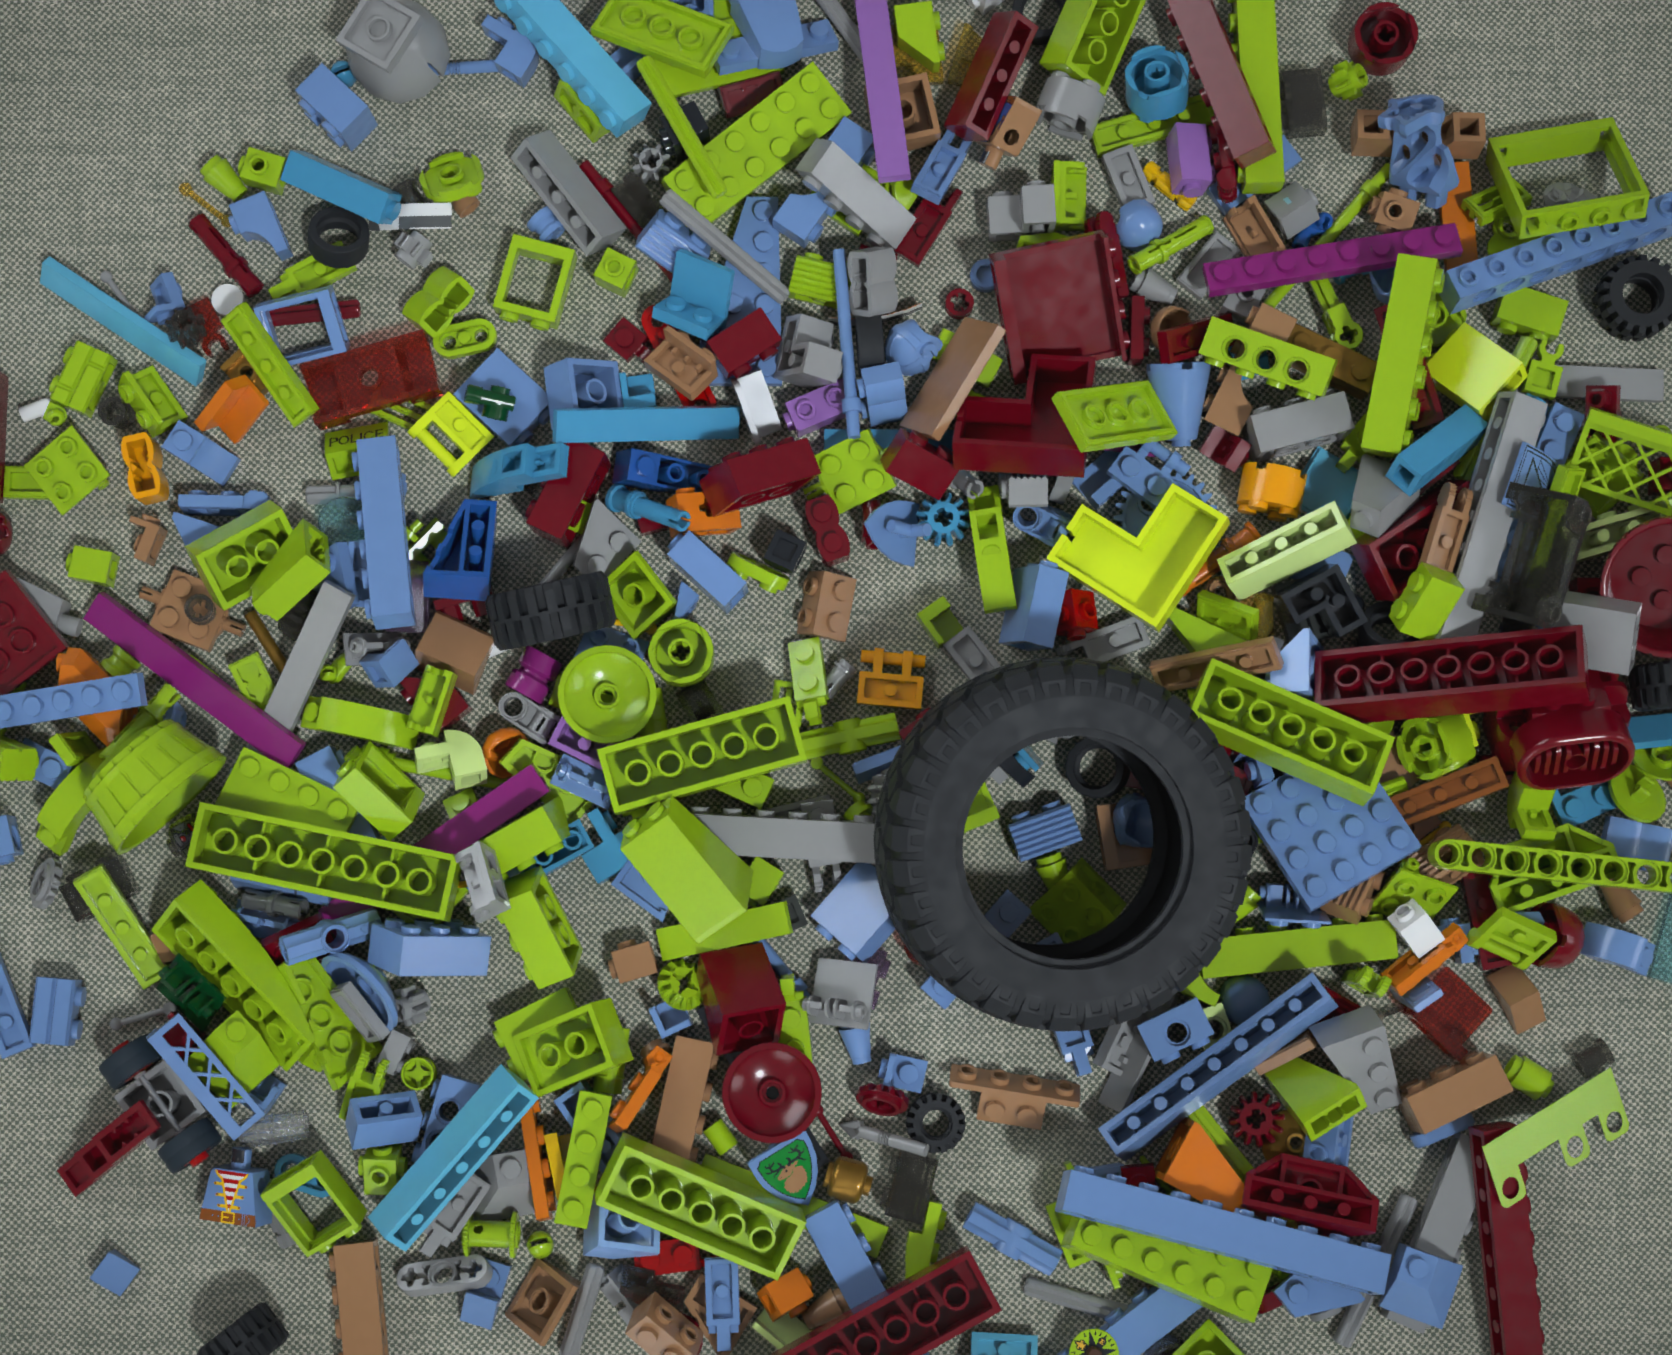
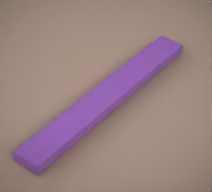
M855 0L878 182L888 183L911 180L887 0Z

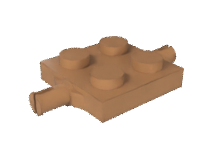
M176 569L173 570L169 582L162 592L144 585L141 588L143 592L140 591L139 593L140 599L156 604L155 613L149 624L152 628L162 635L210 653L216 639L223 631L242 637L244 634L242 630L245 631L246 624L229 619L230 608L224 611L212 600L202 579Z

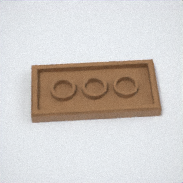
M964 317L899 426L910 433L912 430H915L926 438L940 441L1006 333V330L998 324Z

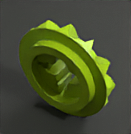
M681 959L674 962L670 961L661 969L657 978V988L661 998L669 1006L677 1010L687 1011L698 1007L703 1002L697 979L696 963L690 964ZM687 976L688 987L679 994L680 982L678 980Z

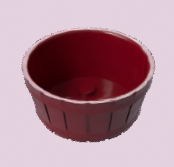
M1672 516L1646 521L1625 533L1613 546L1604 562L1599 589L1600 596L1642 603L1636 650L1662 658H1672Z

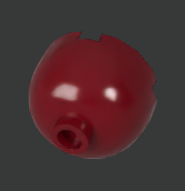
M1543 902L1534 906L1530 912L1540 911L1545 920L1543 925L1556 931L1557 942L1532 964L1541 968L1560 969L1573 963L1584 946L1585 935L1580 918L1573 911L1560 904Z

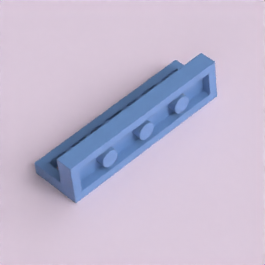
M179 1012L159 1029L155 1028L146 1036L147 1041L233 1141L265 1115L262 1109ZM177 1023L187 1033L185 1047L171 1046L163 1036ZM190 1038H192V1040L198 1045L199 1048L190 1047ZM176 1051H185L184 1060ZM189 1052H203L208 1057L207 1072L193 1071L188 1066ZM212 1063L221 1073L211 1072ZM198 1076L206 1077V1085L200 1080ZM211 1077H221L228 1080L230 1083L228 1097L213 1095L209 1090ZM234 1089L239 1093V1095L242 1098L233 1097ZM219 1101L228 1102L227 1110ZM232 1102L247 1103L255 1113L239 1125L231 1116Z

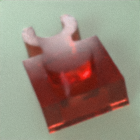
M208 297L186 307L180 312L192 338L196 342L204 339L202 348L207 356L210 358L214 357L211 346L215 342H220L225 351L229 350L227 340L216 332L224 328V325Z

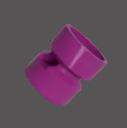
M528 645L518 659L521 665L520 668L512 670L505 685L541 705L550 690L547 685L548 681H555L563 665Z

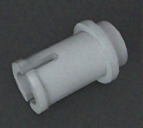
M959 470L950 484L952 488L960 489L970 499H976L973 493L979 497L984 490L983 482L975 478L970 470Z
M841 658L839 662L835 660L833 662L835 666L826 675L827 686L831 682L833 683L832 687L828 690L831 700L849 678H855L853 674L856 672V669L844 658Z

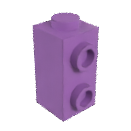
M1176 122L1166 137L1171 192L1174 195H1184L1187 198L1202 196L1208 186L1213 183L1215 177V168L1210 163L1212 141L1207 136L1206 124Z
M843 378L837 380L835 384L825 385L785 402L786 412L782 414V417L789 432L795 430L799 438L846 418V414L842 413L841 402L844 399Z

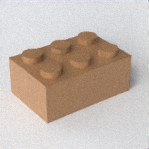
M1473 1050L1458 1057L1460 1063L1448 1067L1447 1064L1432 1069L1428 1072L1430 1077L1425 1080L1418 1081L1416 1078L1400 1085L1402 1104L1398 1106L1410 1130L1425 1135L1513 1092L1514 1090L1496 1054Z

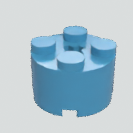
M1160 45L1148 46L1135 52L1125 68V99L1130 110L1138 116L1140 121L1150 123L1154 120H1165L1182 113L1186 109L1189 97V65L1186 58L1176 50L1175 53L1167 51L1165 46Z

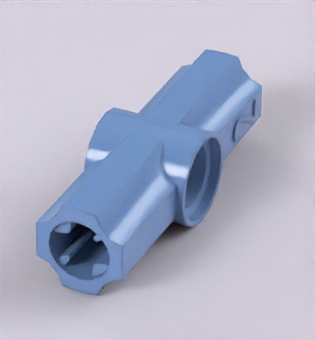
M371 907L334 920L322 919L315 926L279 937L281 955L285 963L290 966L327 953L336 954L337 952H343L348 946L370 940L372 923H382L377 910ZM332 929H336L337 935L334 941L326 943L327 933Z
M975 1202L962 1226L990 1242L992 1247L1016 1261L1020 1259L1048 1276L1056 1268L1063 1253L1061 1249L1034 1235L1031 1229L1009 1217L1007 1219L978 1202Z

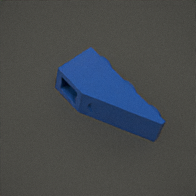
M629 448L616 452L612 483L640 490L676 494L677 489L690 487L695 488V492H703L699 481L709 474L708 469L712 466Z

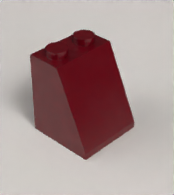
M763 943L743 944L738 947L700 953L697 979L716 1056L747 1050L762 1043H779L786 1001Z

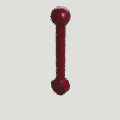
M820 1105L816 1117L822 1123L841 1154L840 1156L853 1159V1155L845 1150L823 1114L824 1109Z

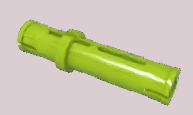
M1202 215L1168 236L1150 241L1148 247L1128 257L1127 262L1130 270L1134 274L1139 275L1155 264L1167 262L1169 256L1212 234L1214 230L1212 221L1208 216Z
M165 683L148 702L147 706L139 707L140 712L114 738L108 747L99 754V757L103 759L102 761L139 730L150 725H157L163 721L165 713L181 698V695L177 693L178 691Z

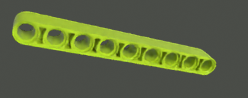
M1457 839L1438 840L1430 845L1427 852L1430 864L1440 870L1672 894V883L1670 881L1672 862ZM1443 845L1448 846L1452 851V859L1449 863H1444L1439 857V850ZM1475 849H1480L1485 855L1484 864L1480 867L1476 866L1472 861V854ZM1509 852L1516 855L1518 860L1517 867L1514 870H1510L1505 864V857ZM1541 856L1547 857L1550 861V870L1546 874L1538 868V861ZM1575 859L1579 860L1583 865V872L1579 877H1576L1571 871V864ZM1607 863H1611L1616 869V875L1613 880L1607 879L1604 874V868ZM1641 866L1647 869L1649 875L1647 882L1644 884L1637 878V871Z

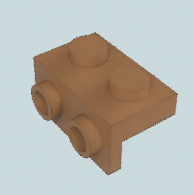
M668 325L663 329L665 340L644 359L645 368L693 401L718 377L716 358L709 349L705 347L700 348L695 345L682 330L676 331Z
M809 571L803 584L804 597L802 608L797 616V634L813 635L836 642H845L857 579L828 571Z

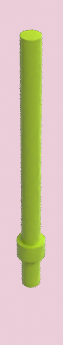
M1385 163L1371 180L1367 179L1358 189L1360 193L1314 245L1332 243L1362 208L1371 201L1372 197L1378 196L1379 192H1381V187L1389 179V163ZM1295 284L1277 286L1263 303L1275 308Z

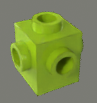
M402 1144L367 1148L364 1156L359 1157L358 1174L359 1176H364V1195H387L408 1171L407 1157H402Z

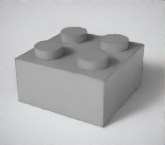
M400 1028L392 1029L374 1067L377 1068L378 1063L384 1058L390 1061L387 1070L388 1074L393 1076L400 1073L403 1065L407 1062L405 1060L407 1054L412 1053L417 1044L414 1041L416 1036Z

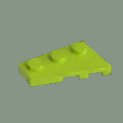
M519 738L498 763L512 776L533 763L551 789L550 792L539 798V800L545 804L553 798L560 796L563 801L568 824L580 819L593 803L550 784V780L562 756Z

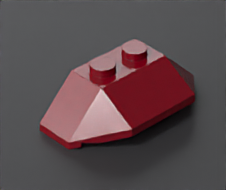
M1280 1153L1255 1169L1253 1168L1246 1172L1241 1206L1246 1210L1255 1212V1215L1266 1221L1267 1216L1286 1220V1227L1298 1229V1225H1305L1318 1229V1235L1329 1237L1330 1233L1351 1237L1376 1233L1380 1200L1370 1193L1364 1183L1347 1166Z

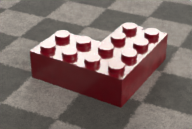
M1032 354L1025 399L967 396L957 412V421L952 441L953 469L1084 478L1087 452H1080L1051 398L1059 391L1095 387L1096 357Z

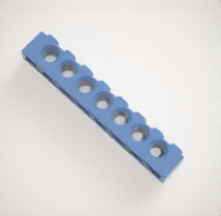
M1672 192L1649 199L1646 218L1549 234L1446 270L1444 289L1442 294L1439 293L1449 315L1522 288L1539 284L1672 237Z

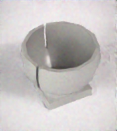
M360 0L335 39L340 46L346 48L348 64L354 78L376 98L399 104L425 97L437 86L441 80L427 63L444 78L451 56L443 25L426 7L410 0Z

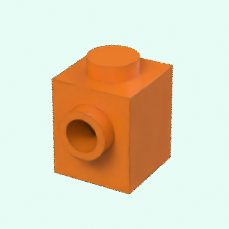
M798 1267L779 1277L778 1281L773 1280L766 1284L756 1293L772 1322L789 1314L791 1319L808 1309L806 1303L814 1297L810 1279L807 1275L801 1273Z

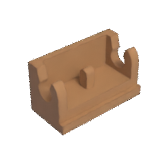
M1255 195L1246 199L1240 207L1231 208L1222 219L1244 257L1287 250Z

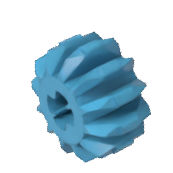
M951 493L946 494L945 501L933 497L934 505L929 500L924 499L922 505L927 511L918 510L916 513V517L925 520L918 524L929 523L931 525V535L923 536V540L928 541L934 535L936 537L934 541L935 547L940 546L941 538H945L948 547L952 546L953 538L951 535L958 540H962L964 534L960 529H969L970 526L969 522L962 520L969 516V510L963 509L958 511L963 504V500L959 498L954 504L950 503ZM939 513H943L944 517L951 518V520H948L947 526L943 527L941 522H935L938 519Z

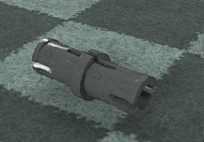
M247 888L245 890L246 893L242 894L241 905L243 908L263 911L271 917L287 916L303 921L306 918L305 915H308L309 912L308 900L287 897L282 892L273 891L269 893Z

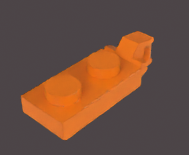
M1453 922L1441 932L1445 940L1420 959L1409 950L1380 973V976H1387L1392 979L1390 988L1400 996H1403L1433 970L1438 969L1444 961L1454 955L1455 952H1458L1469 941L1460 926Z
M658 1045L645 1056L644 1073L637 1072L627 1088L631 1092L626 1100L620 1099L609 1114L613 1119L608 1127L616 1133H620L628 1128L673 1057Z

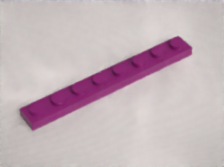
M1450 223L1203 263L1202 271L1208 296L1215 297L1394 268L1398 253L1437 258L1438 260L1461 257L1463 248L1456 224Z

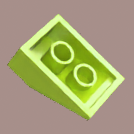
M611 998L588 1003L512 1036L531 1089L538 1098L634 1060Z

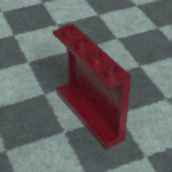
M1103 230L988 254L1000 324L1006 330L1003 341L1009 375L1015 385L1027 383L1026 376L1029 375L1032 354L1096 357V361L1119 356L1122 361H1127L1126 350L1130 349V339L1127 330L1123 331L1121 319H1125L1126 314L1123 301L1118 300L1116 289L1121 288V281L1118 270H1113L1111 259L1116 257V249L1113 239H1108Z

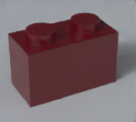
M760 307L706 342L705 348L709 349L715 356L716 365L726 380L733 375L738 379L747 374L752 369L751 364L761 358L765 362L779 352L777 347L780 346L782 338Z
M900 428L880 459L885 472L940 500L959 471L953 469V451L943 445L935 447L928 443L929 440L915 430L909 433Z

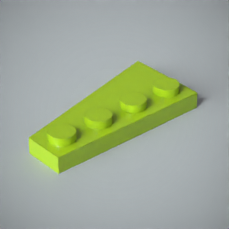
M243 747L214 804L344 832L350 831L359 813L337 791L247 747Z
M316 957L290 966L283 961L277 967L302 1008L316 1041L312 1046L333 1091L338 1090L350 1079L364 1050L371 1053V1061L382 1051L383 1047L379 1041L367 1043L331 997L329 992L337 985Z

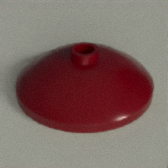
M762 1043L742 1052L728 1068L722 1087L724 1108L732 1124L745 1136L764 1143L788 1141L804 1132L814 1121L822 1098L820 1077L813 1063L801 1051L782 1043ZM772 1086L779 1090V1096L773 1100L769 1099L766 1094L767 1089Z

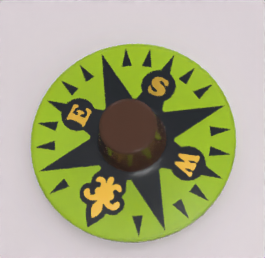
M1087 1329L1080 1332L1073 1339L1069 1348V1355H1119L1117 1343L1107 1332L1100 1329Z

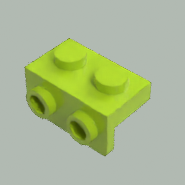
M153 365L135 374H131L129 370L122 373L118 384L119 395L125 403L131 405L136 412V419L143 429H147L153 438L174 428L178 420L183 423L186 422L188 416Z

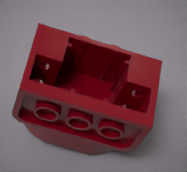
M1588 669L1590 703L1484 712L1482 726L1492 756L1497 755L1503 770L1516 771L1522 783L1537 790H1556L1597 785L1619 776L1630 766L1635 756V745L1628 729L1631 719L1626 704L1628 690L1623 682L1618 681L1619 674Z

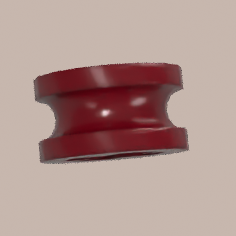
M962 288L949 292L945 301L947 314L957 320L968 317L973 310V296L969 291ZM958 297H963L965 299L964 304L968 306L967 309L964 310L962 307L960 312L955 311L954 303L951 302L953 298L957 301Z

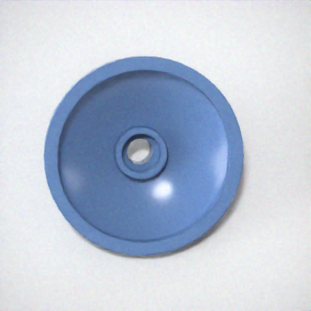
M344 952L329 953L323 958L321 965L334 983L339 985L351 981L389 1031H392L398 1022V1009L393 991L383 971L361 958Z

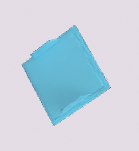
M1318 446L1301 472V475L1307 474L1301 510L1310 513L1335 500L1346 519H1348L1351 513L1352 498L1359 470L1351 466L1344 474L1335 467L1340 459Z

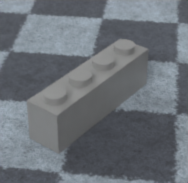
M547 130L526 137L510 157L584 254L589 256L605 250L607 247L610 248L625 231L626 226L552 131Z
M816 138L795 168L804 177L802 180L803 184L815 192L819 191L824 195L825 199L823 201L830 208L847 216L845 221L850 226L867 234L866 240L874 247H892L896 250L917 219L833 141Z

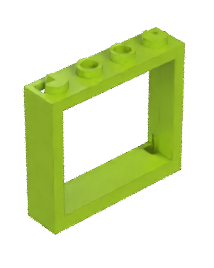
M1613 117L1488 138L1485 163L1519 239L1646 218L1650 193ZM1604 151L1624 193L1526 210L1508 167Z

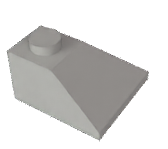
M525 1147L490 1154L474 1173L491 1185L473 1212L474 1219L491 1221L512 1217L513 1211H517L519 1216L534 1214L535 1209Z

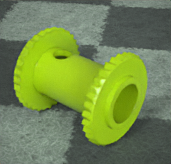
M517 1211L512 1212L511 1221L473 1220V1214L471 1215L461 1232V1244L465 1257L471 1254L472 1247L509 1248L510 1258L516 1257L521 1237V1223Z

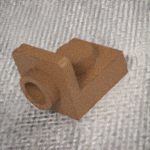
M142 514L140 519L131 515L129 522L145 529L144 533L139 534L134 543V558L154 567L168 531L159 526L161 520Z

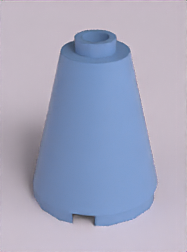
M1204 361L1146 364L1149 382L1178 432L1171 440H1165L1171 441V447L1191 446V440H1195L1198 437L1211 364Z

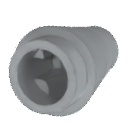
M1151 268L1144 270L1139 275L1133 274L1128 289L1134 292V296H1145V299L1168 306L1171 305L1178 292V288L1174 287Z

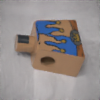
M1008 96L989 140L975 141L985 147L978 163L996 171L1003 155L1017 157L1038 121L1042 110L1017 96Z

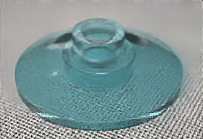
M338 497L329 501L322 508L318 517V528L328 536L329 546L336 542L348 543L350 540L365 539L364 530H359L357 522V510H362L361 500L357 501L356 498ZM349 519L353 520L357 525L351 524Z

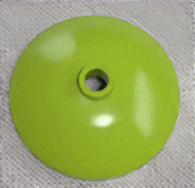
M596 646L581 652L566 666L559 681L558 703L563 718L574 732L596 743H618L635 736L648 723L656 705V684L649 667L635 653L618 646ZM603 692H610L613 695V700L609 703L603 702L600 697Z

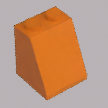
M1188 1118L1182 1120L1155 1167V1176L1180 1191L1191 1195V1197L1200 1202H1203V1199L1216 1201L1223 1204L1222 1210L1234 1212L1235 1208L1245 1209L1241 1206L1244 1189L1242 1180L1202 1126Z

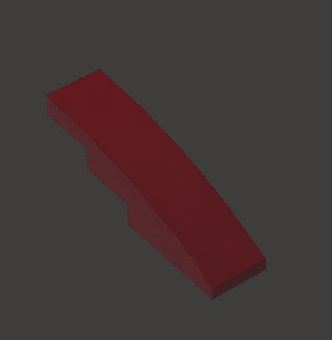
M141 1099L92 1137V1140L77 1151L73 1158L57 1169V1172L75 1197L81 1195L142 1145L161 1125L143 1099Z

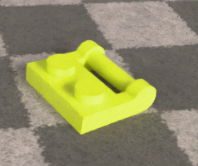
M449 391L407 431L413 439L417 437L448 468L447 472L452 477H455L494 438ZM431 422L463 452L458 459L426 429Z

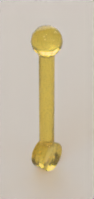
M182 183L180 185L179 191L183 196H190L220 219L222 226L226 228L231 227L228 220L229 215H223L197 195L189 183Z

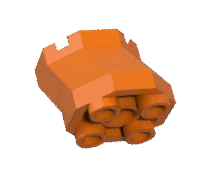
M68 647L66 653H58L56 658V671L59 672L58 685L55 686L113 677L84 649ZM138 707L79 716L78 718L108 747L114 738L133 720V716L138 714Z

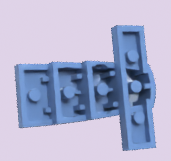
M729 0L731 4L730 15L743 37L730 39L714 66L719 76L753 68L769 70L784 68L796 63L801 58L838 50L839 40L828 19L801 24L795 0Z

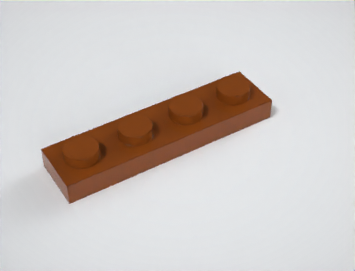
M1496 755L1394 795L1390 799L1408 826L1508 788L1509 783Z

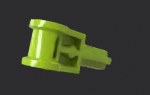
M1328 278L1308 281L1324 313L1321 318L1330 335V340L1355 351L1356 347L1363 340V330L1360 325L1352 320L1345 303L1340 304ZM1343 334L1345 337L1351 336L1352 340L1350 343L1348 340L1342 341L1340 339L1341 335Z

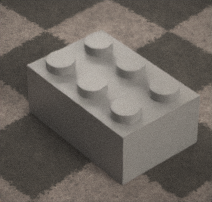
M1328 389L1325 397L1317 395L1315 401H1303L1302 397L1285 401L1284 407L1272 410V406L1268 405L1253 410V415L1248 417L1242 428L1244 440L1252 445L1248 451L1250 461L1259 463L1342 441L1355 429L1345 391L1334 393V389Z

